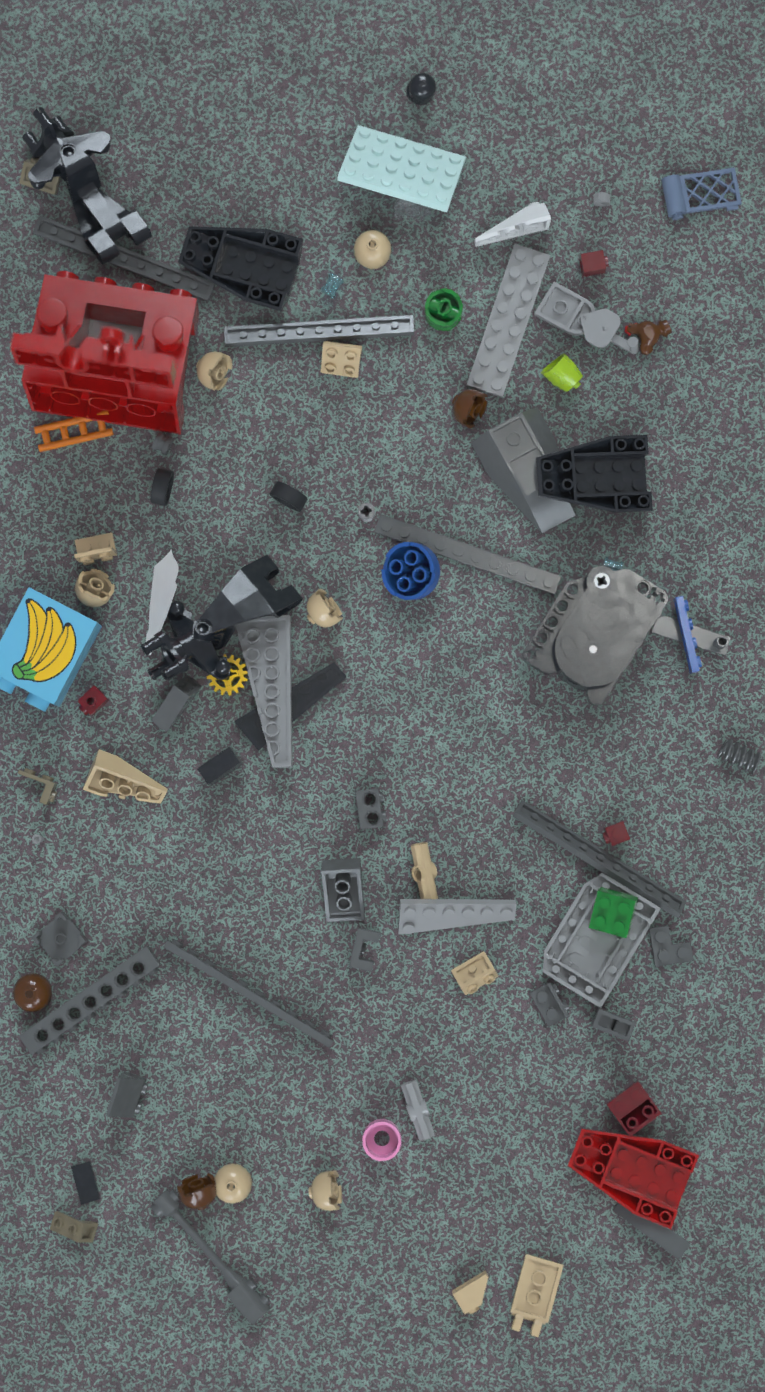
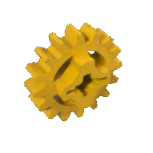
M231 655L230 659L227 658L229 663L235 664L239 670L230 669V673H233V675L229 676V680H222L225 683V688L218 685L216 682L218 679L212 675L207 676V679L212 680L209 686L215 685L214 691L218 692L221 690V695L223 696L225 692L232 696V691L238 694L239 687L245 688L242 683L248 682V679L244 677L248 672L243 671L246 665L239 664L241 662L240 658L235 661L234 655ZM240 677L238 683L233 686V681Z

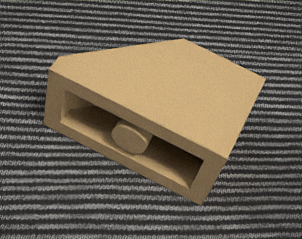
M486 1270L452 1290V1294L464 1314H473L480 1309L479 1306L482 1305L488 1280Z

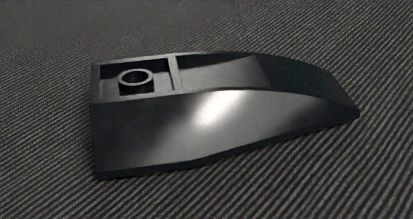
M189 226L178 263L246 302L282 311L289 299L300 264L303 239L262 228Z
M647 435L608 436L537 457L538 496L614 513L653 511L652 493L647 492L645 456L649 454Z

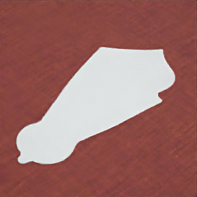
M172 550L154 566L149 630L146 635V642L161 631L177 588L175 581L178 575V564L173 557Z

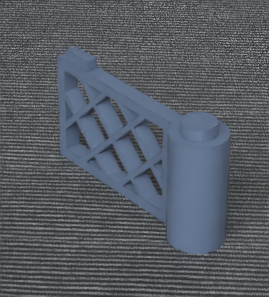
M735 167L682 176L670 175L661 179L668 217L673 220L682 219L685 214L721 208H726L727 211L737 210L738 205L742 204ZM731 173L732 182L729 185L720 180L723 174ZM704 177H710L715 181L711 188L702 183ZM685 180H692L697 184L693 191L686 187ZM716 183L726 188L722 196L712 190ZM698 186L708 191L704 199L694 193ZM728 190L735 194L736 201L729 202L724 198ZM710 193L719 199L716 204L711 205L705 200ZM691 196L701 202L698 207L690 208L689 199Z

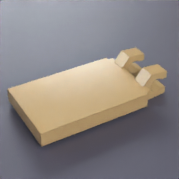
M525 1254L510 1309L511 1315L514 1316L511 1326L512 1330L520 1332L523 1319L533 1321L530 1334L539 1337L542 1324L545 1325L550 1319L563 1264Z

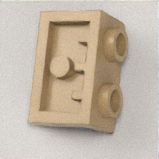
M485 951L451 970L465 995L475 993L479 987L492 983L498 977Z

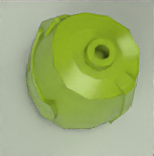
M565 353L557 357L541 371L548 381L565 392L573 387L577 389L581 385L579 381L583 377L576 364Z

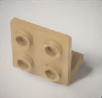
M112 532L75 540L77 554H74V557L83 565L93 564L94 560L97 559L109 561L113 559V556H117Z

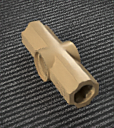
M428 843L412 844L411 851L414 867L411 873L414 881L418 883L420 898L438 899L434 879L437 876V868L431 862Z

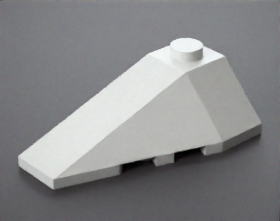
M533 202L528 207L523 208L475 238V247L548 230L551 217L545 203Z

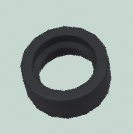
M157 469L151 488V503L167 506L173 487V471Z
M276 481L270 492V496L276 501L297 512L302 511L308 500L300 491L280 481Z

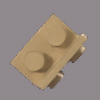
M330 341L323 342L321 373L358 378L362 346Z

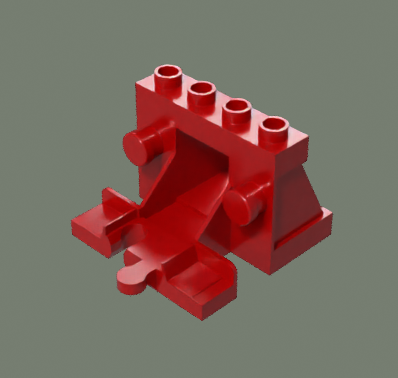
M59 271L56 276L45 274L32 333L20 334L13 332L10 345L15 363L24 365L21 381L31 411L181 434L185 415L183 391L191 335L195 336L199 319L197 298H192L190 292L182 289H172L167 294L155 292L152 286L144 283H134L132 288L117 286L114 280L106 277H97L94 279V282L79 280L76 274L68 271ZM90 319L143 327L142 334L135 345L133 335H130L129 343L123 342L125 333L114 327L101 328L99 338L88 337ZM103 411H108L109 413L106 415H97V413Z

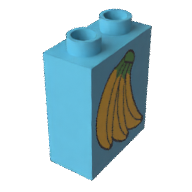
M28 587L0 640V689L9 694H12L15 686L28 691L29 694L25 702L44 712L50 703L60 707L102 625Z

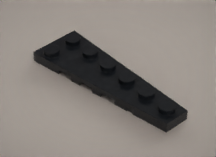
M335 662L292 687V723L346 678V675ZM257 708L234 721L258 751L267 745Z

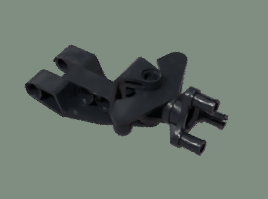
M39 107L40 113L36 109L33 115L41 124V137L38 141L31 131L26 132L22 137L23 141L30 148V153L33 157L40 158L28 173L32 187L38 190L42 189L47 182H52L53 177L59 176L66 182L84 242L102 265L120 255L114 241L125 235L127 238H130L135 245L152 237L151 231L135 209L132 211L126 210L99 189L102 185L91 156L93 153L102 154L109 151L110 135L107 132L99 131L74 136V132L65 125L60 116L50 119L43 107Z
M265 555L242 567L198 620L192 621V613L185 609L184 604L181 601H174L170 605L167 614L174 638L159 631L152 639L141 644V649L146 655H149L159 647L162 651L161 662L149 668L148 674L152 676L153 680L162 675L166 681H169L177 674L188 671L189 661L218 680L227 679L230 675L231 665L227 657L218 656L216 651L226 646L235 631L234 626L268 615L279 618L298 606L303 600L302 596L293 585L282 590H275L269 580L274 578L280 570L269 555Z

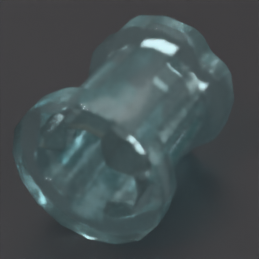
M329 273V279L320 290L331 298H335V293L339 286L343 285L344 280L333 273Z
M605 556L602 566H607L613 571L622 570L624 562L613 561Z

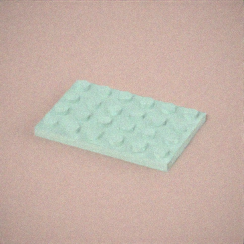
M358 125L339 171L337 181L448 212L466 156Z

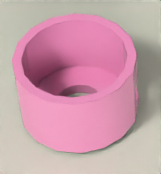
M377 1119L369 1123L364 1130L362 1138L363 1148L372 1159L387 1161L399 1152L401 1133L392 1121ZM379 1131L387 1132L390 1137L388 1144L385 1146L377 1145L374 1140L375 1134Z

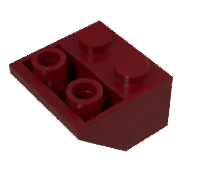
M635 1081L606 1103L630 1137L662 1114L638 1081Z

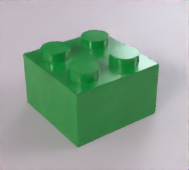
M601 887L597 892L589 928L627 938L630 934L639 897Z

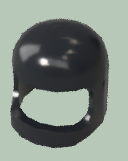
M418 73L408 83L406 96L418 105H425L431 102L436 91L435 80L429 74Z

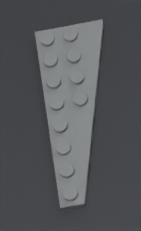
M282 615L279 618L264 616L237 624L236 628L272 767L293 768L291 616Z

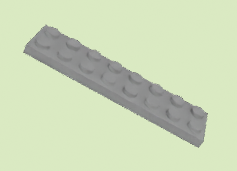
M514 244L467 382L468 387L503 398L550 255Z

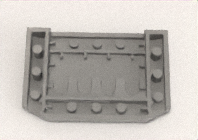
M601 873L583 885L545 948L543 973L602 1008L661 908L604 873ZM601 887L639 897L630 934L627 938L589 928L597 892Z

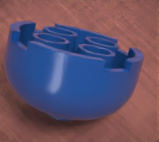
M403 542L395 545L386 554L384 567L381 570L382 579L385 587L393 596L404 600H418L426 597L435 589L440 578V564L430 548L420 543Z

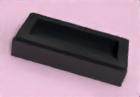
M91 1161L71 1166L81 1205L100 1200Z

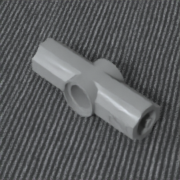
M417 1080L401 1084L407 1103L408 1114L411 1122L413 1121L419 1141L434 1137L435 1133L429 1118L430 1114L425 1099L422 1098Z

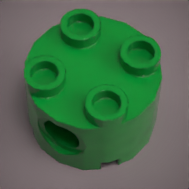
M446 288L432 292L425 303V319L428 324L440 331H450L458 325L463 311L459 295L453 290Z

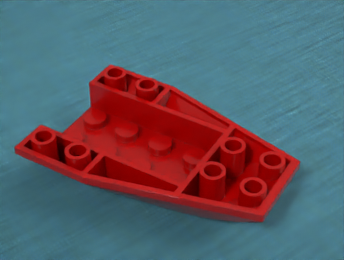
M581 1129L568 1166L633 1214L671 1229L678 1213L677 1208L689 1176L693 1173L699 1155L660 1139L638 1136L630 1137L624 1134Z

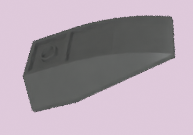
M538 407L519 413L471 442L489 478L541 534L576 516L572 503L538 496L536 458L558 451L556 440Z

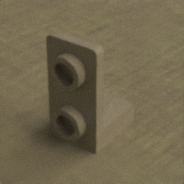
M55 1211L50 1230L78 1243L93 1242L98 1223L94 1221H80L60 1211Z

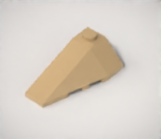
M100 749L93 760L83 790L99 796L107 797L108 793L119 794L120 799H125L126 796L131 795L135 796L138 801L160 804L168 790L120 757Z

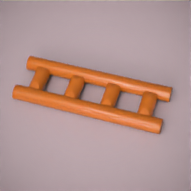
M108 411L97 413V415L109 414ZM80 417L34 427L35 434L41 433L44 444L38 445L39 452L114 435L113 429H106L105 422L97 421L99 431L88 433L86 422L93 420ZM78 424L81 435L69 437L67 427ZM60 429L62 440L51 442L49 431Z

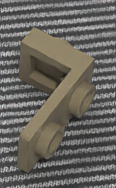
M25 768L24 771L19 770L18 774L46 784L39 801L40 803L50 805V802L53 803L55 801L57 783L53 782L54 778L44 774L42 778L35 775L36 771Z

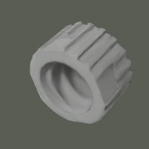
M606 192L595 193L593 204L595 206L608 207L610 205V194Z

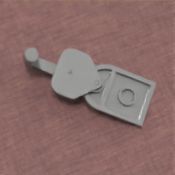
M553 282L535 312V316L573 336L585 335L586 341L598 348H604L612 342L632 354H637L639 351L638 339L636 337H630L626 340L615 334L621 324L620 317L608 309L596 311L589 300L556 282Z

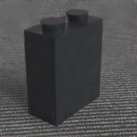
M228 747L197 768L206 783L213 786L242 766L243 763L233 748Z

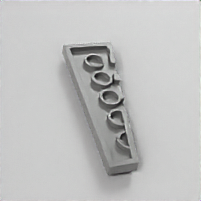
M400 899L398 934H411L515 920L516 900Z

